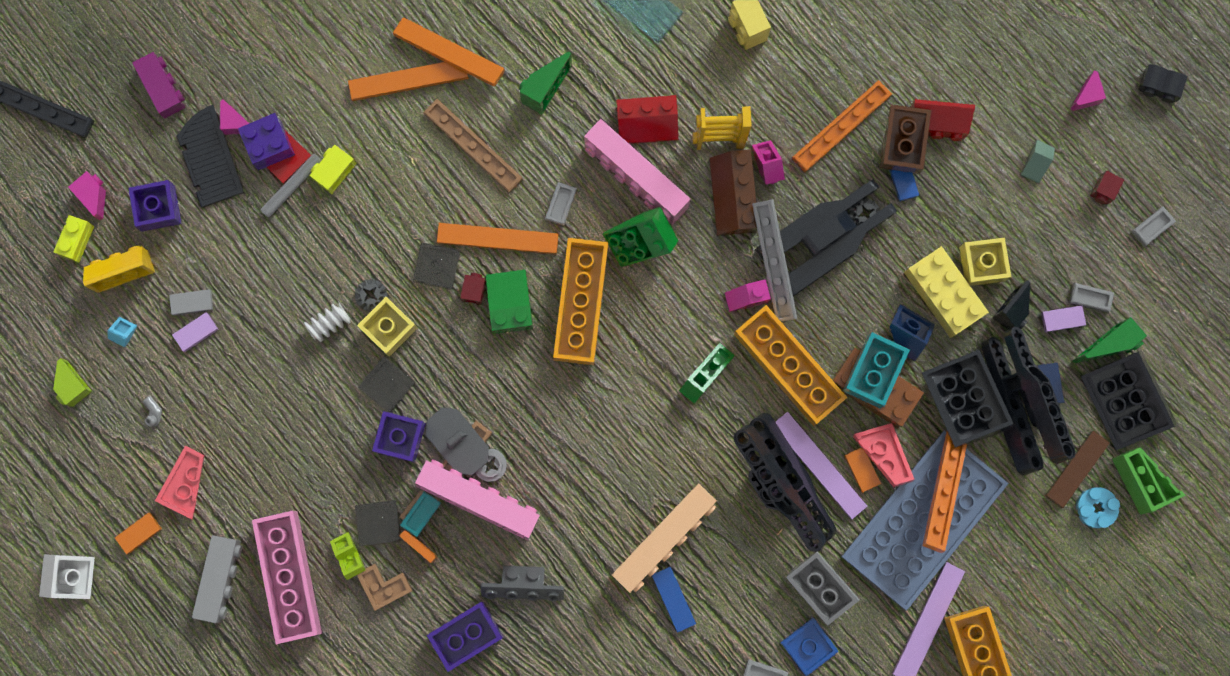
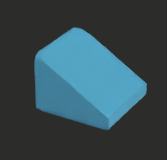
M119 317L107 330L108 339L126 347L137 325Z

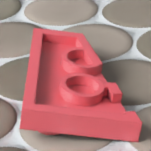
M892 423L853 435V438L893 487L914 481L913 474Z
M185 446L155 501L193 520L205 455Z

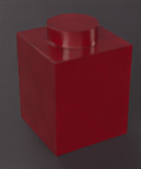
M1106 170L1100 175L1090 196L1095 198L1096 202L1108 205L1115 200L1125 179Z
M478 273L465 275L460 296L462 302L482 305L486 287V280L482 278L483 275Z

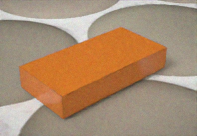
M862 448L844 455L862 493L881 484L868 455Z
M147 513L116 536L115 539L124 552L130 554L161 531L162 528L153 515Z
M405 530L400 534V537L430 563H433L438 558L435 553L409 531Z

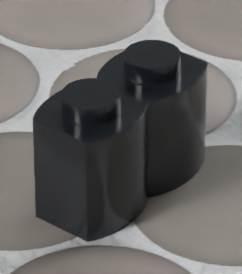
M1149 64L1144 70L1138 90L1143 92L1145 96H1158L1166 103H1174L1181 98L1188 76L1176 71L1167 70L1161 66Z

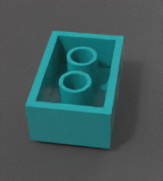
M871 332L864 342L843 391L878 408L884 407L910 349Z

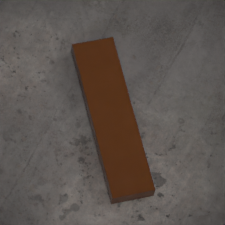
M1091 431L1076 451L1075 457L1068 462L1045 496L1060 508H1064L1110 442L1095 431Z

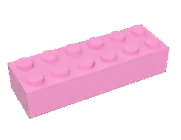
M602 119L584 136L585 151L592 158L596 156L601 161L600 165L605 170L609 171L610 169L615 173L614 177L621 184L625 182L630 187L629 190L633 195L643 198L645 200L644 204L650 210L661 207L668 222L673 225L689 208L691 199Z
M432 459L431 462L426 460L415 482L417 488L525 540L529 539L540 516L536 514L537 510L528 505L524 508L518 505V500L507 496L506 499L499 496L500 492L494 488L488 487V489L481 487L479 481L473 478L466 480L462 478V473L454 469L450 471L443 469V464Z
M289 511L252 520L275 643L280 644L322 634L298 511Z

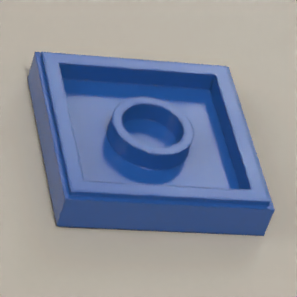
M814 617L780 642L805 676H808L839 652Z

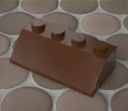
M751 149L729 151L709 158L717 236L757 233L752 205L756 203Z

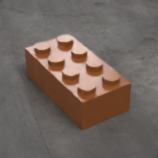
M857 348L852 349L832 380L844 394L888 423H892L897 429L902 427L924 392L898 376L889 398L882 408L873 406L844 392L845 384L860 353V350Z

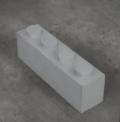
M212 535L193 610V619L212 623H221L222 619H225L227 614L226 601L232 594L231 580L235 578L237 573L236 560L242 552L240 540Z

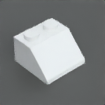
M44 554L39 596L47 598L90 599L95 557Z

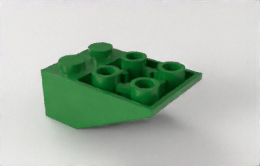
M661 207L645 211L603 233L620 267L669 254L679 241Z

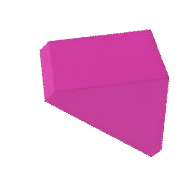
M1094 70L1088 76L1072 104L1071 110L1075 111L1099 105L1106 99L1097 71Z
M222 99L220 101V130L225 135L240 134L238 128L249 123Z

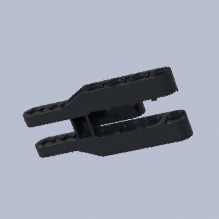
M874 179L843 200L818 204L780 231L784 253L793 246H798L802 241L814 256L789 273L793 297L853 256L864 236L897 212L894 206L889 204L858 226L846 212L880 188ZM759 245L755 250L764 262L761 245Z
M1013 327L1005 331L1004 339L1016 370L1015 374L1011 373L1003 348L997 338L991 337L983 341L981 347L991 376L1014 423L1012 429L1003 432L1018 473L1025 476L1043 469L1044 462L1019 392L1032 425L1040 431L1044 442L1043 447L1047 450L1050 460L1055 464L1071 460L1075 457L1076 451L1049 378L1034 363L1022 330L1018 327Z
M761 413L749 425L743 426L734 434L736 446L752 469L748 474L749 482L766 508L778 510L790 520L803 543L810 551H820L825 546L826 541H829L836 534V526L818 499L811 477L773 417L768 413ZM759 421L764 424V428L760 425ZM744 433L748 435L749 439L745 438ZM770 438L774 440L775 445L771 443ZM755 451L759 453L760 457L755 454ZM781 456L786 459V462L782 460ZM792 473L797 476V480L792 477ZM812 511H817L819 514H818V515H812L811 512H812ZM802 521H803V522L806 521V522L808 523V525H807V526H806V525L802 526V525H801V522H802ZM827 528H828L829 531H830L829 533H827V532L824 533V532L822 531L823 529H827ZM818 539L819 543H813L812 540Z

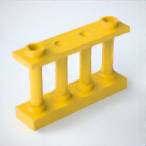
M751 106L742 107L741 112L737 116L705 117V108H701L700 114L696 115V132L692 133L693 144H696L697 150H701L702 142L732 141V143H736V149H744L752 127Z

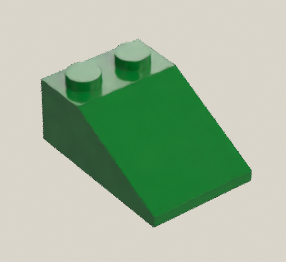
M566 52L530 74L527 80L524 79L521 82L519 90L523 105L541 115L544 113L572 67V55L570 52Z
M526 269L487 274L488 303L493 334L533 329Z
M1130 317L1113 326L1072 361L1080 363L1123 352L1129 353L1132 350L1135 351L1144 344L1142 340L1147 335Z

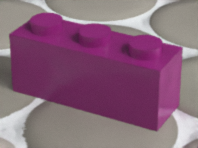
M151 52L132 62L158 113L164 119L185 108L182 102L185 98L180 90L176 91L174 87L176 81L171 73L167 74L165 70L167 64L162 56L158 57L154 52Z

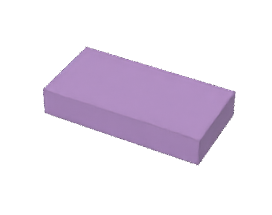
M1082 306L1041 313L1045 332L1086 326Z
M206 312L172 334L182 351L186 352L219 329Z

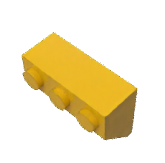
M134 246L129 248L128 252L122 254L114 253L108 259L90 262V265L84 267L83 284L85 287L100 293L155 273L148 250L144 247Z

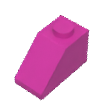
M772 141L752 145L757 166L765 184H774L784 180L782 158Z
M86 171L68 188L95 218L101 220L104 215L106 190L101 186L104 182L96 174L92 176Z
M766 279L745 284L724 293L729 312L766 304L771 299Z

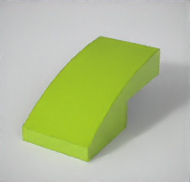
M349 532L330 541L334 555L339 561L346 580L366 571Z

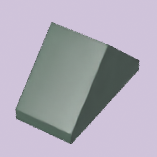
M1036 140L1020 175L1039 183L1053 161L1055 148Z

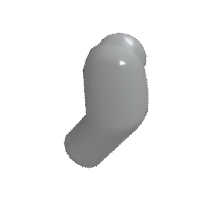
M149 396L144 399L143 403L149 409V415L145 419V423L147 426L152 427L160 423L162 409Z

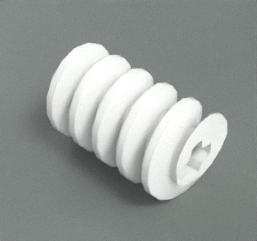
M340 303L339 307L331 304L332 311L325 308V316L318 313V321L313 317L310 318L312 325L304 322L306 329L314 340L317 339L322 342V334L330 337L329 330L336 333V325L343 328V321L348 324L351 323L348 314Z

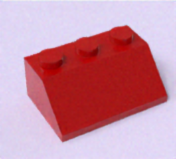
M676 95L616 100L618 133L629 144L679 140Z
M915 99L910 106L931 110L928 136H931L932 139L946 137L951 138L952 141H962L970 132L975 105Z

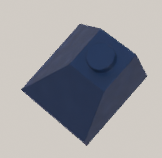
M900 304L890 324V329L894 342L910 349L907 358L916 361L926 347L935 324Z

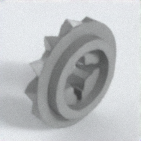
M489 449L488 462H491L495 457L494 465L498 470L490 469L485 473L487 466L484 465L476 472L477 476L484 481H496L505 474L507 467L506 459L498 450Z

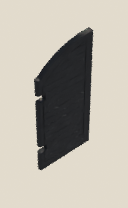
M210 105L192 116L183 126L180 133L176 135L180 147L184 145L187 147V150L182 151L193 186H200L201 188L200 191L196 192L201 208L244 193L225 135L220 130V121L215 106Z

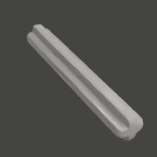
M312 154L261 208V212L265 216L270 217L311 174V169L316 163H320L321 159L317 155Z

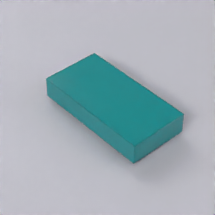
M424 491L400 526L418 537L441 503Z

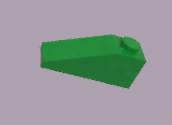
M719 343L687 379L679 392L695 404L735 355Z

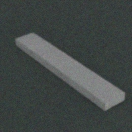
M774 200L753 203L774 314L781 322L797 319Z

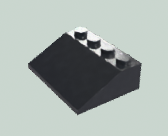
M980 350L922 372V376L955 448L1012 429L1014 423Z
M1142 350L1081 376L1116 451L1177 425Z

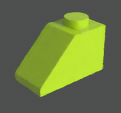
M62 358L57 360L53 390L57 393L55 397L63 406L73 407L92 391L67 360Z

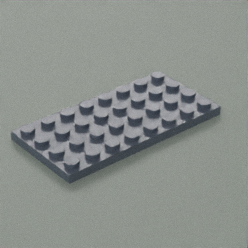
M942 431L912 468L911 472L914 481L900 485L894 490L841 556L905 611L908 610L1009 484L966 449L946 550L943 553H939L922 546L946 431Z

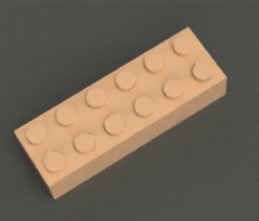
M697 484L616 569L612 576L629 592L632 590L637 592L644 585L642 580L646 575L651 577L659 569L656 565L661 560L665 562L673 554L671 549L675 545L679 547L688 538L685 534L689 530L693 532L702 523L699 519L703 515L709 516L716 508L714 504L717 500L700 484Z

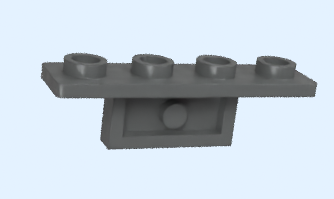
M503 566L502 584L481 583V596L488 599L507 598L515 600L520 598L531 601L538 599L558 601L564 600V586L544 585L545 567Z

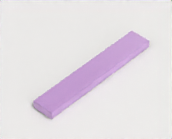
M788 412L776 421L795 454L850 519H853L867 507L864 501Z
M948 562L944 563L892 672L893 675L916 676L965 571Z

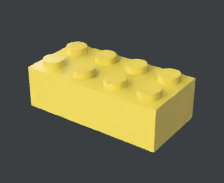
M942 246L904 272L950 338L989 313Z

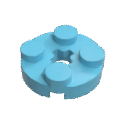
M1096 487L1083 491L1076 502L1079 519L1083 524L1091 528H1106L1115 522L1119 514V500L1116 499L1112 492L1105 488ZM1100 503L1102 511L1095 513L1093 504Z

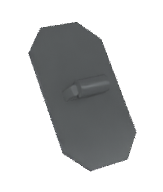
M442 407L427 420V438L454 470L465 475H473L488 462L489 446L458 409Z

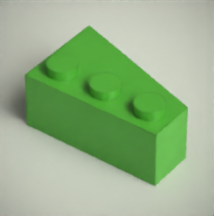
M1141 447L1112 458L1140 515L1154 512L1186 496L1171 483L1172 480L1168 476H1165L1158 469V465Z

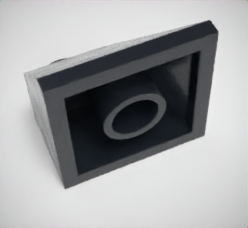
M1026 280L1017 286L992 317L1007 330L1013 327L1022 329L1027 323L1025 319L1029 315L1030 282Z

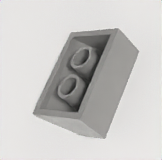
M818 551L795 566L786 577L827 626L860 600Z

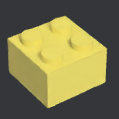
M733 1L728 20L731 27H735L738 33L736 36L739 44L744 45L745 50L767 41L771 26L759 1Z
M1005 238L965 242L959 247L964 278L970 286L1005 282L1011 278Z
M387 297L357 325L389 357L418 329Z

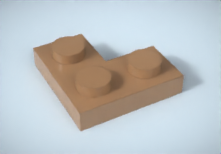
M376 564L366 568V571L357 575L374 611L413 591L404 573L385 582Z

